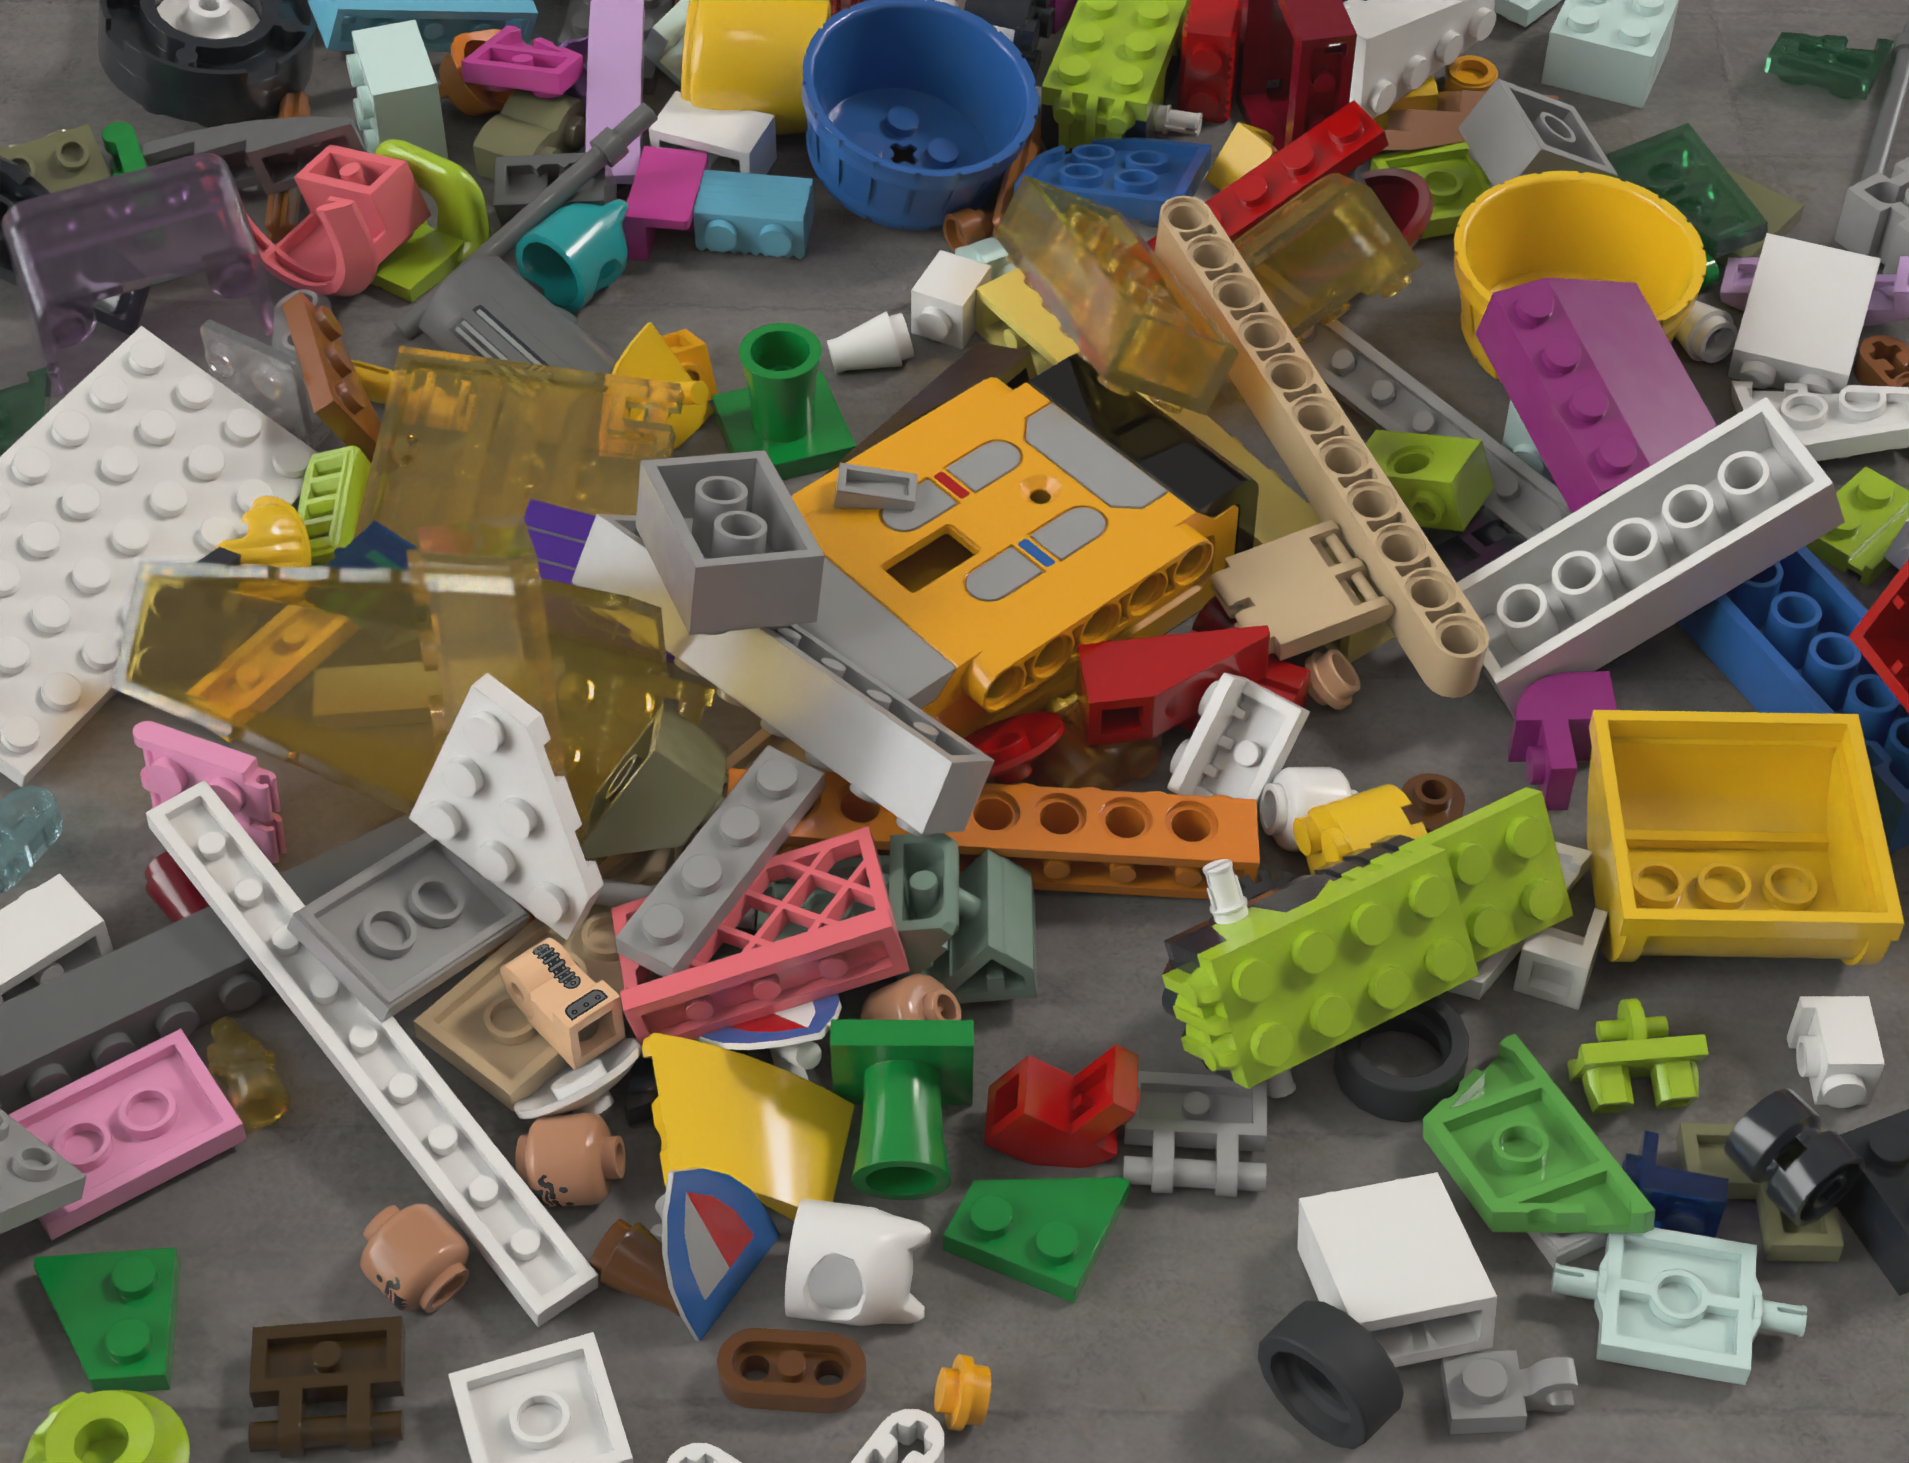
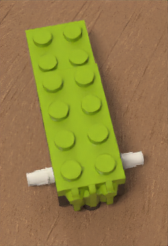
M1190 0L1077 1L1041 87L1035 86V89H1038V108L1041 109V138L1047 150L1064 145L1066 146V155L1072 153V149L1079 145L1092 144V139L1152 138L1158 132L1167 134L1168 130L1199 136L1202 126V113L1174 110L1172 105H1165L1180 66L1182 32Z
M1525 787L1417 839L1401 834L1385 836L1370 843L1371 848L1355 850L1343 856V861L1330 862L1315 869V874L1302 875L1249 901L1242 894L1238 876L1234 874L1231 860L1220 859L1205 865L1203 873L1209 886L1207 892L1211 902L1210 913L1213 916L1194 927L1164 940L1169 961L1162 974L1165 984L1162 1004L1168 1014L1186 1023L1181 1036L1184 1051L1200 1058L1206 1069L1247 1089L1267 1080L1268 1096H1271V1098L1285 1097L1296 1090V1084L1293 1082L1290 1071L1292 1067L1478 976L1477 962L1573 916L1542 791Z

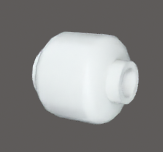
M1284 768L1275 776L1273 782L1265 785L1260 799L1262 828L1266 834L1272 835L1280 848L1291 852H1301L1293 832L1295 818L1307 815L1308 811L1315 806L1358 792L1351 790L1345 775L1335 768Z

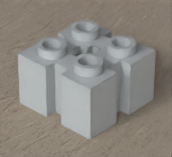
M1909 157L1895 164L1891 179L1878 172L1847 189L1834 238L1836 242L1850 252L1881 258L1880 263L1885 265L1883 274H1897L1900 256H1909Z

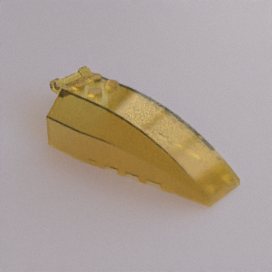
M172 562L139 563L111 685L112 689L185 720L196 722L205 726L206 729L243 742L268 753L267 755L297 765L323 776L326 780L351 788L410 815L471 686L488 672L542 714L551 738L544 745L554 776H565L582 825L575 831L578 841L580 840L588 801L661 708L664 698L678 700L677 713L700 728L704 707L712 706L715 688L668 678L661 608L626 595L509 571L433 569V571H414L392 568L338 569L324 566L300 568L274 567L270 565L243 564L242 566H227L224 564ZM584 856L586 861H596V863L601 864L604 860H606L609 857L605 856L588 859Z

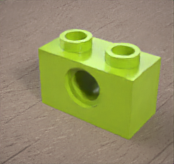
M1375 430L1365 443L1420 527L1464 531L1494 489L1482 439Z

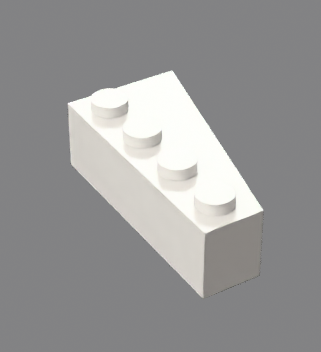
M1348 0L1343 2L1357 33L1349 103L1355 100L1372 119L1379 114L1385 113L1392 104L1413 89L1419 88L1426 79L1445 65L1453 63L1460 54L1472 45L1488 37L1496 22L1495 0ZM1338 43V44H1329V46L1340 45V43Z

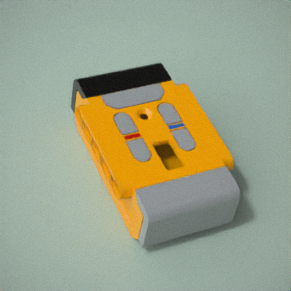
M1078 352L1067 357L1029 380L1030 384L1024 383L1014 390L998 378L990 377L846 462L847 464L918 474L914 510L834 508L836 479L839 467L791 496L825 555L817 622L797 625L849 659L961 738L985 726L1013 716L1032 712H1046L1045 707L1050 699L1055 697L1064 699L1076 691L1077 645L1164 635L1200 611L1215 595L1210 588L1213 584L1210 577L1214 573L1225 569V558L1253 548L1259 496L1258 483L1085 353Z

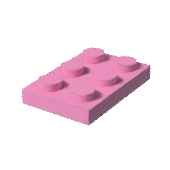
M182 1029L8 1114L87 1176L81 1200L38 1218L51 1241L247 1140L242 1121Z

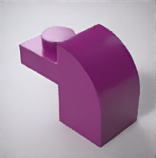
M1609 671L1562 672L1548 675L1531 684L1518 701L1508 748V762H1526L1528 784L1538 785V790L1543 793L1547 810H1568L1577 772L1576 761H1590L1592 744L1589 725L1593 710H1617Z

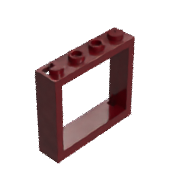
M1244 0L1235 99L1245 124L1266 130L1274 136L1271 145L1278 151L1349 103L1357 33L1342 0ZM1338 43H1340V45L1329 46V44H1338ZM1280 79L1279 87L1266 89L1268 80Z

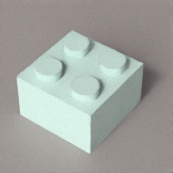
M1565 0L1549 34L1541 83L1643 109L1669 50L1679 0Z
M416 20L351 31L355 53L346 55V63L352 87H356L357 98H353V105L359 130H364L363 135L367 152L374 154L380 143L388 139H400L448 159L438 83Z

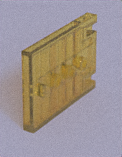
M400 346L353 539L358 546L363 544L376 552L506 570L530 499L594 516L596 514L636 515L640 462L642 460L672 457L676 435L672 425L667 424L669 413L681 414L685 397L681 384ZM631 408L645 409L643 421L629 419ZM413 440H418V442L413 443V444L409 447V443H410L411 441H413Z

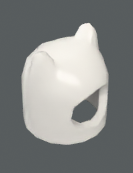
M802 1198L794 1220L785 1283L786 1316L854 1326L882 1323L910 1324L920 1321L924 1318V1306L910 1293L913 1275V1251L930 1242L931 1230L921 1222L895 1216L874 1207Z

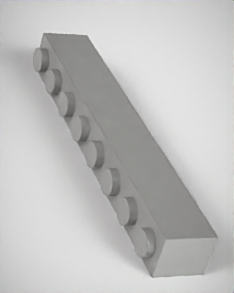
M596 514L571 581L593 597L591 603L594 607L607 614L619 616L633 626L632 633L637 638L649 644L661 646L674 655V663L680 669L706 678L718 687L716 693L723 700L749 709L761 718L760 725L763 729L778 737L790 739L805 750L804 756L810 763L825 770L835 771L851 783L849 788L853 794L865 801L880 804L897 816V825L906 832L923 838H931L936 833L962 832L965 830L994 763L992 758L797 624L783 629L764 627L727 631L721 635H689L636 528V515Z

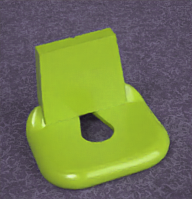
M388 139L378 145L374 154L407 161L419 189L429 193L438 206L437 230L430 227L427 220L421 224L407 242L399 245L378 265L375 278L371 283L413 302L441 282L491 238L483 193L474 178L464 168L451 160L400 139Z

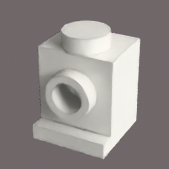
M1800 996L1787 1034V1042L1789 1048H1796V1061L1800 1076L1809 1077L1814 1104L1829 1105L1835 1108L1870 1105L1885 1063L1869 996Z

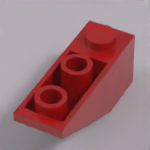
M1268 625L1243 628L1232 627L1224 630L1167 634L1157 637L1077 645L1075 688L1087 744L1098 745L1144 740L1158 736L1197 715L1199 704L1205 691L1213 682L1219 681L1224 673L1245 677L1255 683L1265 678L1270 644Z

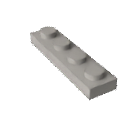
M767 745L615 937L617 953L662 977L686 970L825 790L824 773Z

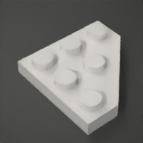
M487 672L471 686L409 819L473 867L484 878L491 881L530 911L537 919L568 940L584 923L604 883L596 861L585 860L575 831L582 825L565 776H554L544 748V745L551 738L542 714Z

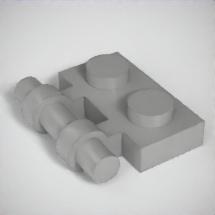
M1138 1071L1137 1086L1140 1089V1102L1136 1114L1125 1124L1124 1144L1152 1146V1157L1124 1156V1179L1131 1181L1130 1184L1151 1185V1192L1173 1193V1187L1214 1189L1215 1196L1237 1197V1190L1265 1191L1266 1163L1239 1162V1150L1265 1152L1267 1140V1080L1247 1089L1221 1075ZM1175 1147L1216 1149L1215 1161L1175 1159L1174 1151Z

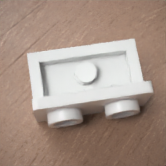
M1224 673L1219 681L1213 682L1205 691L1198 708L1201 718L1191 739L1184 740L1173 755L1170 764V772L1173 775L1167 789L1178 795H1226L1232 798L1256 799L1258 818L1263 789L1265 785L1272 783L1275 776L1282 770L1310 711L1245 677Z

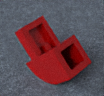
M1115 1044L1075 1076L1031 1055H1027L989 1085L984 1144L1018 1160L1037 1166L1085 1168L1112 1159L1117 1155L1118 1126L1126 1124L1136 1114L1140 1102V1089L1137 1086L1139 1055Z

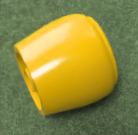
M689 0L682 48L681 98L685 101H690L693 106L704 109L755 110L775 115L776 136L806 133L807 117L802 101L801 86L803 62L812 37L831 18L830 1Z

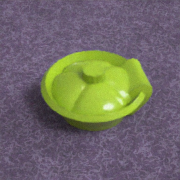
M130 1390L97 1391L89 1394L82 1391L50 1408L48 1417L38 1426L34 1435H31L21 1463H189L190 1445L186 1428L180 1417L170 1406L158 1398L146 1393Z

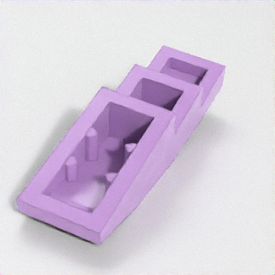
M644 0L590 1L585 153L592 148L590 141L606 127L610 129L615 128L643 103ZM643 133L627 147L629 153L611 168L616 184H633L642 155Z

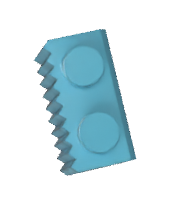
M703 170V177L693 210L696 247L700 251L707 248L711 252L718 251L724 253L731 251L735 254L740 251L744 255L751 252L755 256L762 253L766 257L769 255L777 258L785 256L788 259L794 255L800 260L805 256L814 218L813 179Z

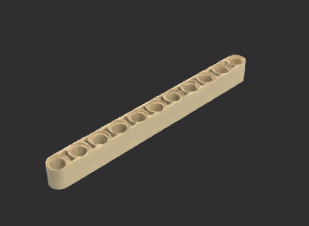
M1176 196L1166 200L1160 210L1154 254L1161 270L1321 521L1333 520L1342 531L1340 541L1352 558L1362 560L1368 569L1366 579L1379 597H1387L1394 607L1393 615L1385 622L1424 683L1433 692L1445 697H1463L1471 693L1478 684L1489 644V634L1485 625L1211 209L1203 201L1195 197Z

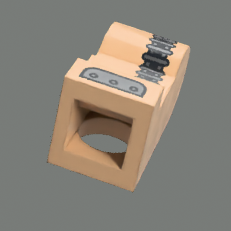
M548 937L500 968L502 982L513 1002L528 1017L527 1021L575 1071L626 1038L620 995L603 979L595 983L575 964L569 953L556 940ZM595 1021L599 1026L597 1032L591 1038L579 1042L578 1032Z

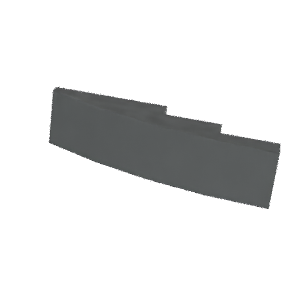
M301 116L246 121L198 129L145 142L143 144V157L165 198L203 187L197 170L200 166L223 170L233 191L262 184L266 194L270 195L298 187L294 176L330 144L367 152L352 117Z

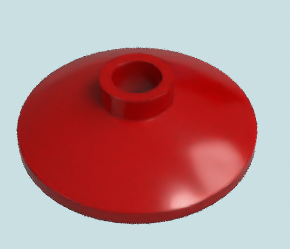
M1032 712L995 722L969 734L963 739L994 760L987 778L994 777L996 784L1009 785L1026 778L1032 773L1033 769L1030 762L1043 755L1058 741L1064 733L1065 726L1061 716L1057 713Z

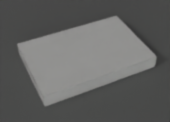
M426 832L293 913L287 929L383 1023L519 933L525 927L530 915L508 894L484 878L473 867Z

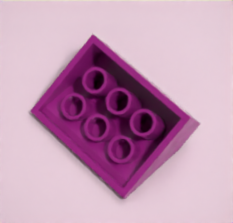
M1543 278L1493 292L1477 329L1476 336L1571 513L1717 427L1636 283Z

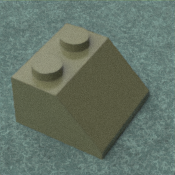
M663 704L588 801L579 840L583 855L590 859L683 846L696 828L701 830L725 800L722 797V791L728 782L729 775L725 772L728 747L666 704Z

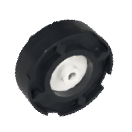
M99 0L98 55L105 73L115 86L129 98L142 105L147 112L196 122L201 126L210 128L224 124L257 120L279 111V104L287 93L304 91L312 73L317 23L307 0Z

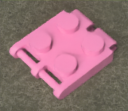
M143 721L134 726L132 731L134 743L137 747L143 749L145 767L140 772L143 788L150 791L153 808L205 780L271 863L279 862L278 851L281 854H285L287 851L282 818L280 815L272 812V809L275 812L281 811L276 775L273 772L258 767L257 757L152 721Z

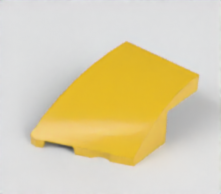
M652 1033L644 1039L642 1044L643 1058H651L653 1061L658 1097L651 1103L654 1125L662 1141L659 1155L665 1186H667L670 1170L699 1167L728 1174L750 1188L761 1203L792 1221L795 1220L798 1205L802 1198L833 1202L854 1104L792 1072L719 1046L660 1033Z

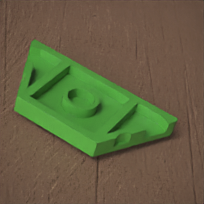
M1516 1034L1506 1036L1499 1043L1498 1057L1483 1072L1474 1068L1459 1082L1458 1090L1453 1096L1442 1099L1423 1118V1139L1491 1232L1646 1233L1654 1230L1655 1209Z

